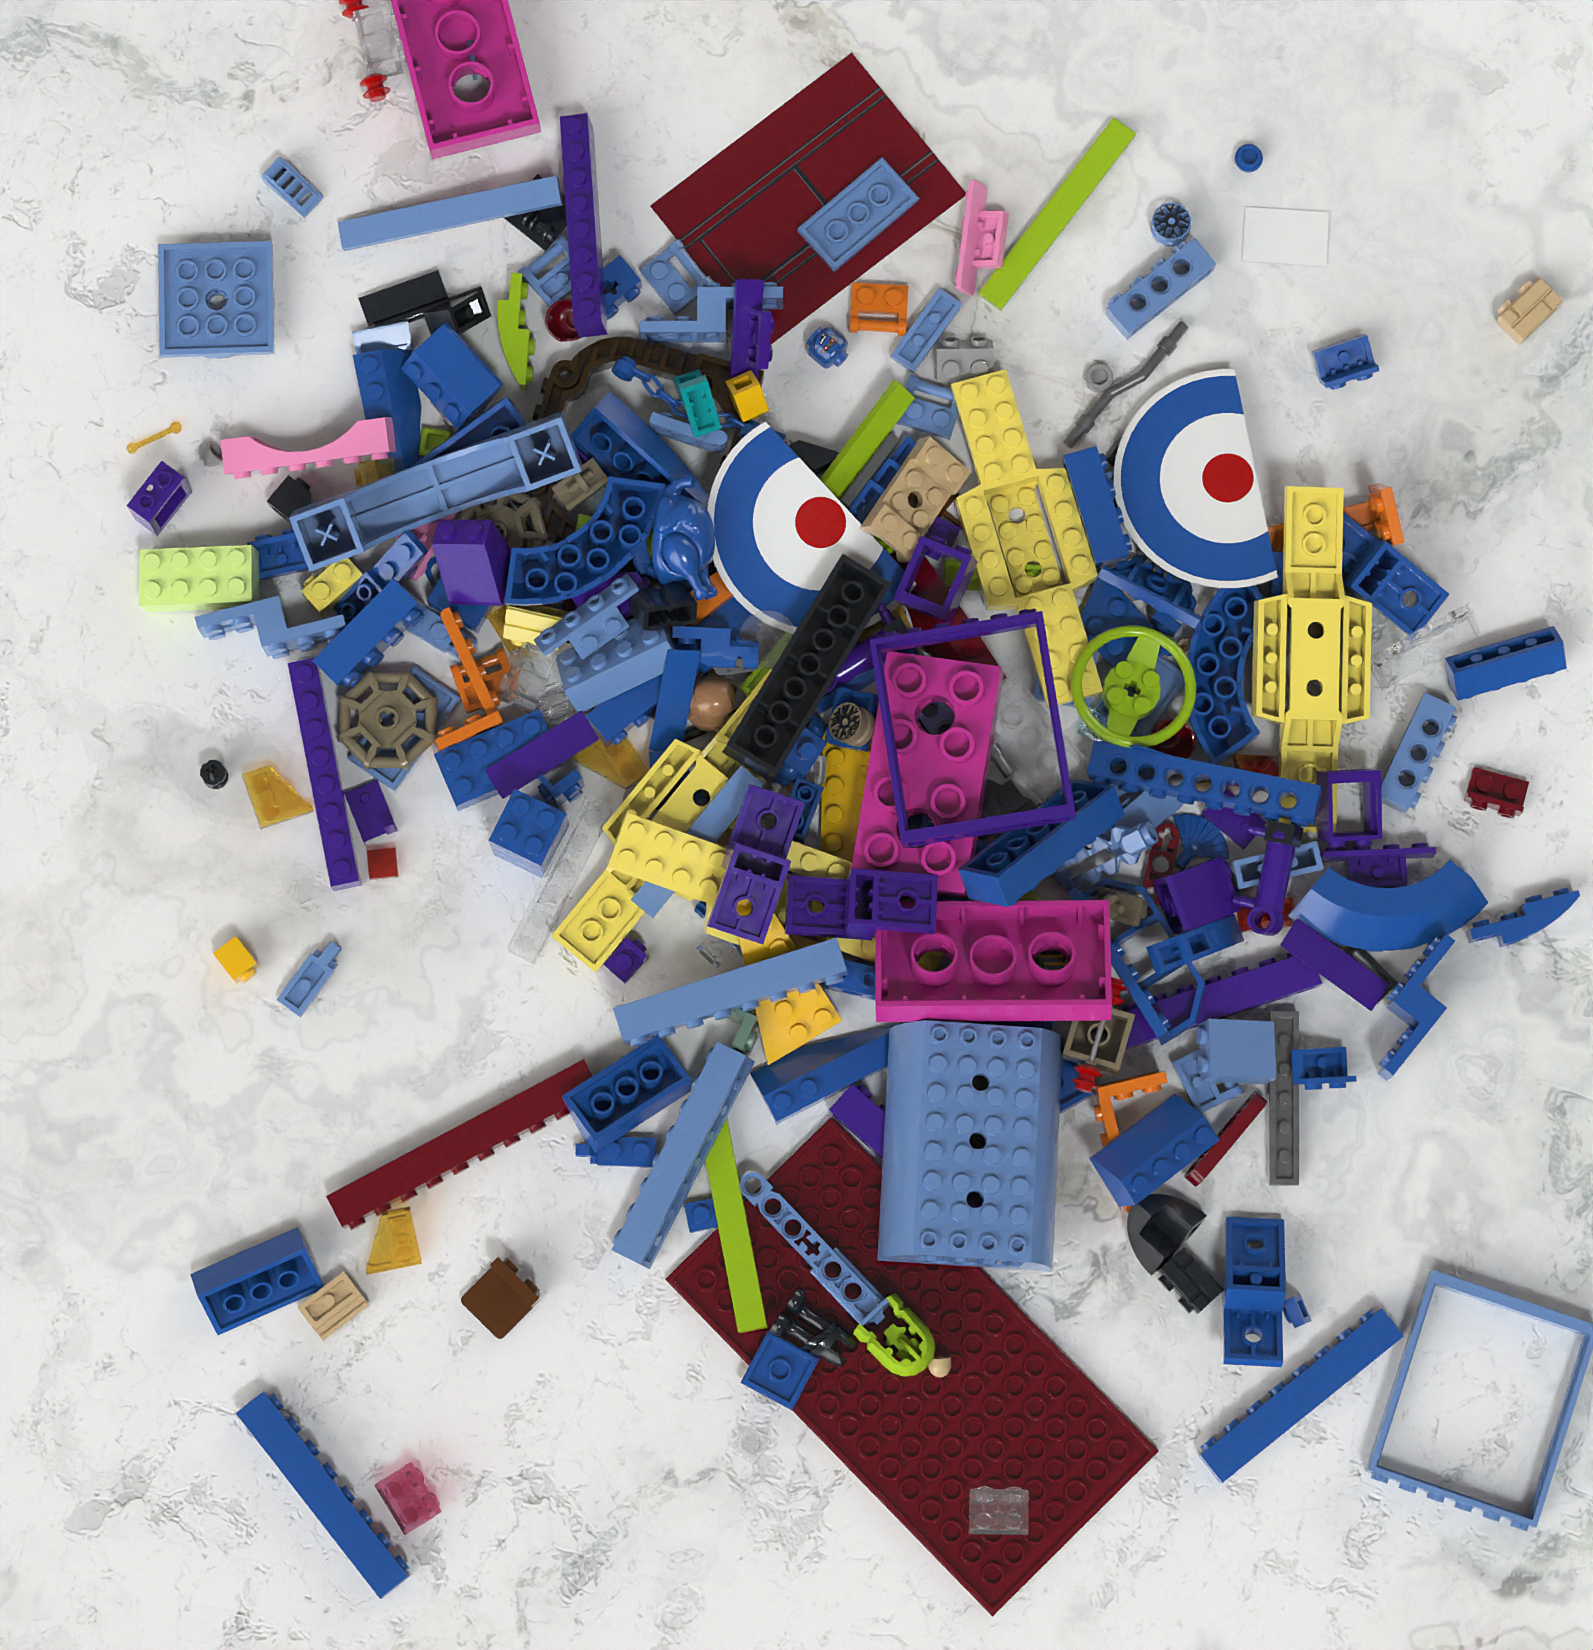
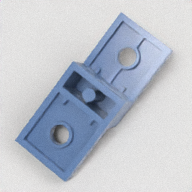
M709 282L704 283L703 287H697V321H692V318L688 316L675 317V321H663V317L659 316L646 317V321H640L641 340L653 343H727V309L734 308L735 283H732V287H720V283ZM764 282L762 309H783V287H777V283Z
M279 596L195 617L196 625L203 638L208 637L209 640L221 639L226 636L225 633L235 630L237 633L249 632L256 625L261 647L267 657L272 656L273 659L290 655L289 651L300 649L301 652H307L316 649L317 644L324 642L329 644L348 625L342 614L290 628L285 607Z

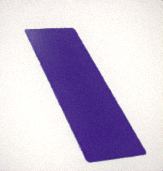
M579 711L492 765L485 772L501 798L504 799L512 794L514 788L519 790L537 779L539 775L545 774L599 740V737L583 712Z
M1300 919L1295 920L1280 944L1285 950L1370 1011L1374 1009L1388 986L1387 982Z

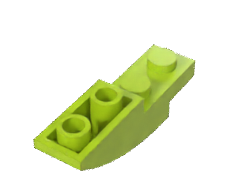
M511 273L509 300L497 301L498 329L508 368L520 390L527 391V383H533L534 367L529 366V355H535L536 339L531 338L530 329H520V327L526 326V310H522V299L527 300L528 282H524L522 273Z

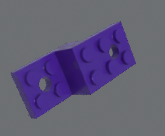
M748 784L721 864L725 872L707 922L708 927L764 944L791 861L787 859V855L805 802ZM765 813H772L775 816V824L770 829H764L760 825V818ZM743 899H748L752 903V910L747 915H739L736 910L738 902Z
M854 868L850 869L847 879L788 875L785 934L872 940L876 930L935 934L938 875ZM909 896L914 900L915 906L906 909L899 903V898ZM812 900L821 902L823 911L820 913L810 911L807 905L808 902Z

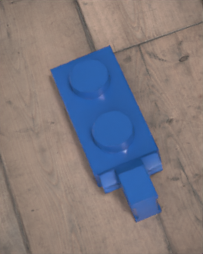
M620 1137L596 1153L589 1144H576L575 1156L590 1157V1164H597V1166L653 1168L657 1139Z

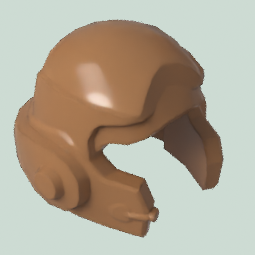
M708 674L695 681L688 715L689 721L702 731L718 734L733 715L730 713L734 709L737 687L727 679H723L715 674Z

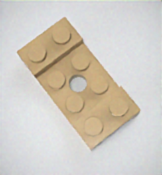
M930 436L920 438L860 526V529L879 537L895 550L897 560L900 563L909 562L920 536L925 535L949 497L957 494L971 471ZM911 492L918 498V504L915 508H912L908 503V496Z

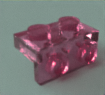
M409 1462L374 1485L404 1535L441 1513L438 1498L428 1490L424 1483L422 1472L419 1468L414 1467L412 1462Z

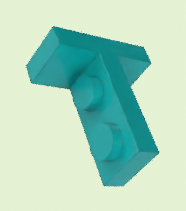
M698 369L672 378L675 389L687 413L694 438L722 429L706 376H702Z

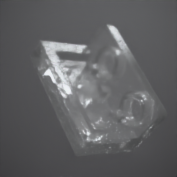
M985 1486L970 1489L969 1534L1028 1535L1029 1490H1022L1018 1487L992 1489Z

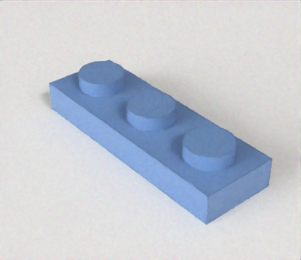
M939 288L892 352L890 358L914 374L960 311L963 303Z

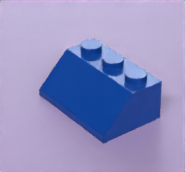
M447 322L416 348L401 368L457 430L483 413L504 385Z

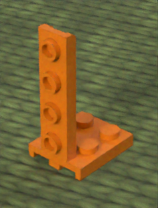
M1380 483L1368 486L1370 493L1368 494V501L1343 507V512L1366 531L1375 529L1379 539L1393 546L1405 543L1392 487ZM1284 523L1269 526L1268 532L1272 551L1283 552Z
M449 607L441 611V619L486 716L482 718L479 713L464 720L465 726L455 730L454 726L438 732L440 738L435 739L439 751L503 725V720L496 708L501 705L494 689L488 691L484 680L489 679L482 663L476 665L472 657L476 650L470 637L463 638L460 628L464 627L458 612L452 613Z
M1157 1070L1097 1085L1099 1089H1093L1095 1092L1094 1097L1098 1104L1093 1106L1097 1123L1102 1122L1104 1133L1100 1134L1103 1147L1119 1136L1110 1097L1113 1096L1114 1100L1117 1099L1118 1101L1134 1097L1133 1091L1141 1089L1142 1093L1145 1092V1094L1162 1090L1161 1084L1168 1083L1165 1071ZM1123 1206V1210L1129 1212L1131 1206Z

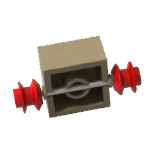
M1111 977V1020L1072 1021L1062 1059L1080 1064L1074 1067L1079 1073L1078 1077L1070 1080L1075 1083L1074 1088L1079 1091L1091 1093L1092 1089H1099L1094 1083L1095 1078L1102 1077V1073L1099 1070L1119 1074L1135 1014L1113 1008V1005L1116 1006L1124 1003L1119 995L1121 991H1127V988L1122 986L1123 981Z

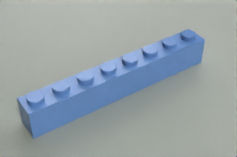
M836 937L614 1007L613 1010L623 1042L625 1044L630 1043L631 1047L647 1043V1037L658 1034L659 1038L673 1035L676 1033L675 1029L682 1026L692 1029L703 1025V1020L714 1017L715 1020L725 1019L732 1016L731 1011L742 1008L743 1012L760 1007L759 1002L770 999L771 1003L782 1001L788 998L787 993L798 990L799 994H804L815 990L816 984L825 981L827 985L839 983L844 980L843 976L848 973Z
M716 1042L715 1046L708 1051L705 1058L706 1064L702 1072L695 1077L691 1094L681 1104L679 1109L680 1115L675 1125L669 1128L666 1134L667 1141L662 1151H659L653 1160V1169L649 1176L642 1181L639 1189L640 1194L636 1202L629 1207L626 1214L627 1220L623 1228L618 1230L613 1239L612 1251L648 1269L651 1268L755 1063L754 1060L719 1042Z

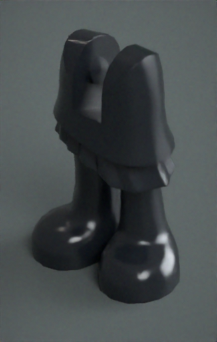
M799 1287L784 1309L810 1324L819 1333L815 1335L784 1311L781 1312L768 1333L773 1336H780L784 1333L789 1334L805 1343L802 1349L811 1350L810 1354L817 1355L835 1366L843 1367L847 1360L839 1352L832 1350L831 1346L835 1340H838L840 1344L854 1351L858 1342L841 1324L838 1325L835 1320L831 1323L813 1311L806 1304L805 1291Z

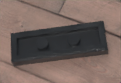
M439 270L358 299L369 327L375 325L374 323L445 299L448 295Z

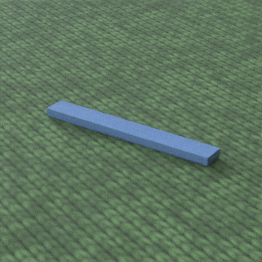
M551 176L340 221L338 226L342 249L348 251L561 206L563 202L559 178Z

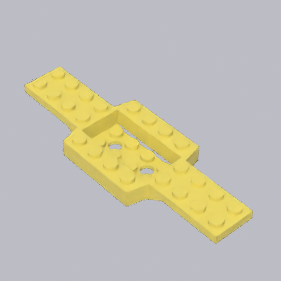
M1006 369L951 384V390L978 480L977 487L956 498L955 507L967 547L972 551L971 556L978 561L975 573L986 610H1016L1018 615L1019 611L1024 609L1030 610L1034 608L1036 611L1043 612L1057 703L1059 706L1073 702L1071 692L1073 667L1080 652L1089 643L1074 593L1096 581L1098 574L1066 468L1036 469ZM1037 485L1040 491V495L1043 501V505L1053 534V538L1056 544V548L1063 567L1067 584H1064L1062 582L1060 576V572L1057 566L1051 542L1047 533V529L1044 523L1038 499L1034 490ZM1018 508L1025 513V520L1022 523L1016 524L1009 519V512L1012 509ZM1029 562L1040 564L1042 568L1040 575L1037 577L1028 576L1025 572L1026 564ZM1036 627L1024 629V633L1048 709L1049 703ZM1093 655L1088 661L1083 674L1082 689L1084 698L1099 695L1103 692Z
M1286 486L1284 501L1283 594L1254 601L1252 716L1280 724L1279 777L1316 784V771L1338 770V745L1342 725L1370 718L1372 603L1345 596L1342 579L1344 488ZM1288 604L1291 607L1289 710L1285 713ZM1312 622H1318L1323 627V634L1318 639H1314L1308 634V626ZM1313 679L1318 680L1322 685V691L1316 697L1309 695L1306 689L1308 682ZM1337 783L1332 784L1333 832H1336ZM1286 797L1282 800L1281 806L1292 808L1297 800L1294 797ZM1279 818L1278 822L1290 824L1291 820ZM1317 819L1315 825L1308 824L1307 827H1302L1304 828L1303 832L1318 833Z
M772 669L769 670L703 751L677 739L670 744L602 827L613 844H615L626 812L648 819L695 761L696 766L651 821L686 833L740 766H743L755 777L758 776L757 773L725 755L722 751ZM699 789H704L710 794V801L705 806H698L693 801V795ZM737 817L715 842L716 844L728 846ZM607 867L551 937L596 973L644 915L645 911L632 902L631 898L645 881ZM678 892L673 893L690 902L694 899Z
M626 812L606 867L706 902L704 932L740 945L738 936L707 926L725 872L721 864L727 847ZM792 840L787 859L791 861L789 871L808 877L847 879L852 867V862L794 840ZM788 873L774 911L780 922L784 925L787 877L791 875ZM817 900L811 901L812 907L810 911L814 913L823 911L821 902ZM876 931L872 940L837 938L841 951L875 963ZM789 934L797 949L833 939L832 937L815 936L816 941L802 935ZM927 952L922 955L917 964L927 971L936 972L942 952Z

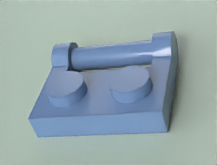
M562 235L554 240L555 244L529 266H523L518 270V273H522L523 280L528 282L530 287L549 308L553 303L563 300L571 293L568 241ZM562 252L567 255L565 259L539 280L534 276Z
M679 239L670 244L665 251L640 269L641 275L674 315L697 299V287H703L704 283L714 282L710 276L706 277L686 253L684 250L685 246ZM674 256L696 281L697 285L693 289L689 287L669 262Z
M911 374L906 388L911 395L914 396L915 390L953 401L950 409L915 398L896 424L950 440L958 417V410L952 390L919 380V376Z
M1199 1050L1172 1062L1192 1106L1200 1113L1244 1093L1241 1085L1237 1086L1236 1083H1224L1227 1091L1220 1094L1215 1082H1201L1200 1073L1197 1071V1059L1200 1056Z

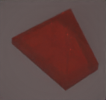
M1237 754L1232 756L1236 769L1279 777L1277 756Z

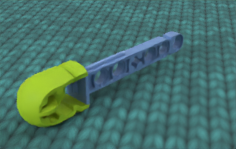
M756 1172L744 1175L740 1182V1189L743 1195L754 1207L759 1206L761 1214L813 1268L810 1273L858 1322L853 1332L860 1342H867V1349L885 1368L894 1374L913 1376L925 1370L934 1358L936 1346L932 1333L910 1308H903L904 1302L896 1293L884 1298L837 1247L832 1250L780 1194L773 1192L774 1188L762 1175ZM750 1178H757L761 1181V1190L756 1194H750L745 1190V1184ZM770 1199H777L781 1203V1210L776 1215H770L765 1211V1204ZM790 1220H797L801 1224V1231L796 1236H790L785 1232V1225ZM807 1231L811 1233V1235L806 1237L810 1243L814 1245L818 1242L820 1244L818 1247L820 1253L817 1256L813 1253L808 1256L806 1254L808 1248L803 1242L799 1246L795 1243L801 1240ZM830 1262H836L841 1266V1274L836 1278H829L825 1274V1267ZM850 1283H856L861 1287L862 1292L857 1299H849L845 1295V1288ZM890 1305L894 1310V1315L898 1319H903L909 1325L910 1335L912 1337L918 1335L922 1342L919 1343L915 1338L909 1340L904 1335L905 1327H897L892 1324L883 1332L887 1337L886 1345L888 1346V1348L884 1349L877 1341L876 1335L873 1332H868L865 1328L872 1322L878 1325L885 1318L883 1311ZM894 1345L899 1350L896 1355L900 1358L901 1362L894 1358L893 1350L889 1346Z

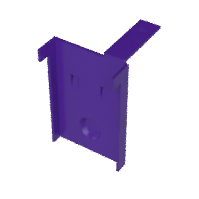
M378 780L344 792L364 845H366V841L387 833L389 835L398 832Z
M1227 788L1225 789L1224 794H1225L1226 796H1228V797H1234V796H1235V795H1234L1232 792H1230ZM1205 807L1200 815L1211 822L1243 850L1255 837L1254 834L1247 832L1248 825L1258 824L1264 826L1267 823L1256 813L1251 812L1250 816H1244L1234 813L1232 808L1222 807V810H1214Z

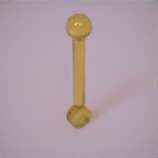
M173 422L170 428L138 443H129L126 449L129 453L133 454L138 448L168 434H179L182 430L181 424Z

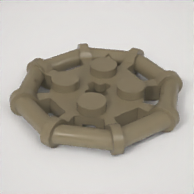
M524 492L498 498L497 504L484 508V503L465 509L458 519L471 520L474 512H477V520H492L496 528L500 527L504 531L503 538L511 550L512 547L527 548V540L533 541L530 548L541 547L549 541L550 537L544 525L540 509L541 501L538 497H531ZM509 498L522 504L517 511L507 507ZM529 514L534 532L527 531L524 517Z
M368 670L366 675L343 697L339 696L338 698L339 734L336 738L338 743L342 742L363 764L364 769L404 768V771L410 769L409 766L433 743L436 744L435 739L438 738L436 737L438 698L433 697L412 675L413 672L409 670L405 672H372V670ZM378 683H399L397 690L392 691L379 690ZM371 687L373 693L362 704L355 701L363 692ZM407 687L421 700L414 705L403 694ZM352 709L358 711L359 722L358 727L350 729ZM424 710L425 730L417 728V712ZM383 713L386 715L393 713L395 715L392 726L388 724L385 726L381 725L383 721L381 715ZM362 734L372 746L368 753L354 739L355 737ZM413 735L421 738L405 754L402 746ZM378 749H396L398 757L376 756Z

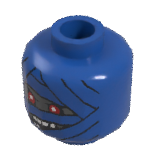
M819 327L806 342L808 345L807 354L825 369L833 365L839 367L849 355L845 352L848 347V341L832 327L824 329Z

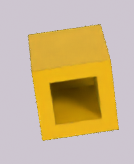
M751 370L725 381L734 408L743 422L755 419L769 411L760 383Z
M237 936L213 953L236 984L240 981L246 983L257 974L255 969L259 967L258 963Z

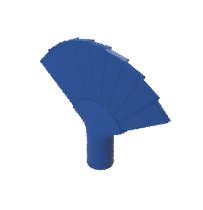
M1192 814L1173 816L1183 846V852L1175 861L1177 867L1184 869L1192 858H1215L1222 856L1223 860H1229L1227 842L1220 830L1211 822L1201 816Z

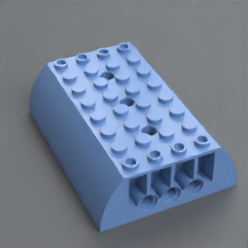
M928 1020L902 1023L890 1028L877 1260L1052 1272L1063 1037L1060 1034L1043 1028ZM981 1075L987 1079L988 1088L986 1090L978 1091L973 1087L972 1079L975 1076ZM981 1134L985 1138L984 1148H972L969 1143L970 1136ZM977 1192L981 1195L983 1202L979 1208H972L967 1204L966 1197L969 1193Z

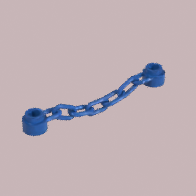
M622 356L621 359H617L611 369L616 377L627 382L632 381L633 377L642 380L643 386L652 397L662 399L670 405V409L674 414L688 420L686 414L675 409L679 407V404L683 406L681 400H675L668 395L654 374L645 373L637 369V363L629 357ZM651 378L660 388L656 390V393L646 383L650 382ZM717 412L718 417H728V424L720 423L721 428L733 426L739 429L738 436L741 439L754 428L761 425L753 420L744 423L736 419L731 413Z

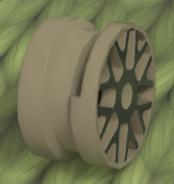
M848 702L840 704L834 710L829 722L832 737L839 742H844L853 747H859L867 743L873 735L875 728V718L872 712L864 707Z

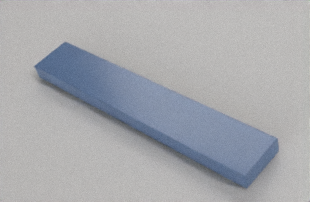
M740 766L686 833L715 843L739 814L748 784L761 787L763 783L743 766ZM645 881L631 898V901L654 918L675 891Z

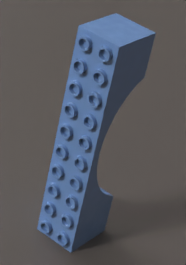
M561 411L296 509L290 515L289 520L308 569L311 572L363 553L406 531L498 498L528 492L582 472V462L564 414Z

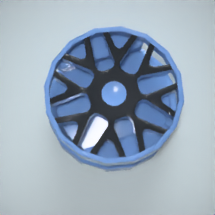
M1172 202L1159 206L1155 210L1151 221L1153 238L1168 247L1177 246L1186 240L1191 228V217L1188 210L1184 206Z

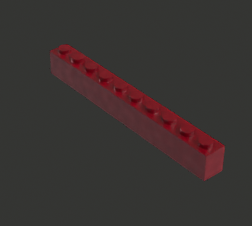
M583 1059L327 1195L326 1198L342 1228L350 1227L351 1230H354L366 1223V1217L374 1213L378 1217L390 1211L392 1203L400 1199L402 1203H405L418 1196L417 1190L427 1185L428 1189H431L444 1182L443 1176L453 1172L454 1176L470 1168L469 1162L477 1158L482 1162L495 1155L494 1149L504 1144L505 1148H508L521 1141L520 1135L528 1131L531 1134L541 1131L547 1127L545 1122L555 1117L559 1121L569 1116L570 1112L562 1096L593 1075Z

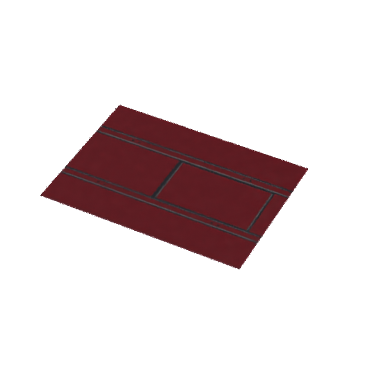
M850 53L650 205V207L673 236L684 244V249L706 277L710 276L715 283H720V287H732V283H735L736 279H761L764 282L777 283V287H783V309H765L772 312L775 322L774 331L770 335L771 345L965 197L966 192L853 53ZM883 157L919 197V201L834 273L801 237L797 229Z

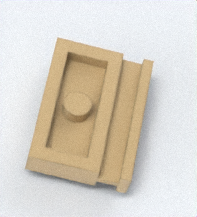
M343 1271L297 1308L321 1340L324 1341L370 1305Z

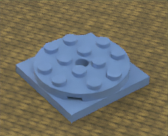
M272 241L158 244L159 347L161 358L206 357L221 359L236 355L275 354V297ZM217 295L223 296L226 300L224 306L219 308V310L210 306V300Z

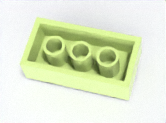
M252 545L139 550V606L146 612L227 609L259 601V551Z

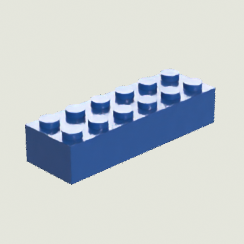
M1074 778L1071 781V788L1077 820L1006 831L958 869L968 898L1003 907L1016 904L1020 897L1028 891L1035 889L1039 882L1047 876L1054 874L1058 867L1067 860L1074 858L1077 852L1086 845L1093 843L1096 837L1105 830L1112 828L1115 822L1124 816L1115 786ZM1060 789L1036 809L1065 805L1063 789Z

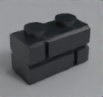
M1185 1247L1157 1271L1161 1275L1158 1281L1168 1292L1173 1289L1181 1297L1178 1303L1189 1314L1192 1311L1196 1315L1200 1313L1224 1290Z

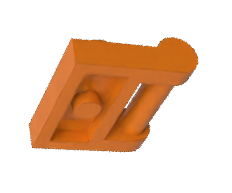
M852 282L849 333L875 331L897 333V336H905L909 286ZM859 313L898 315V321L859 319Z
M503 647L495 649L496 652L474 660L476 665L482 663L484 668L500 663L502 670L488 674L489 679L484 680L488 691L494 689L499 702L521 695ZM458 664L449 666L466 713L469 714L483 709L471 681L464 683L462 676L467 675L463 664L460 666Z

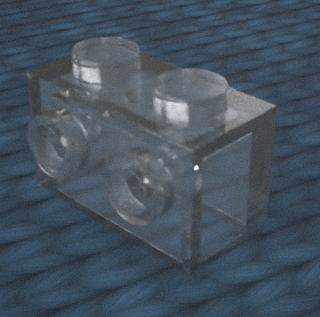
M527 641L519 649L514 648L508 660V663L511 664L510 670L504 674L499 684V688L502 689L499 700L524 712L531 713L540 704L557 656L552 653L544 656L538 646Z

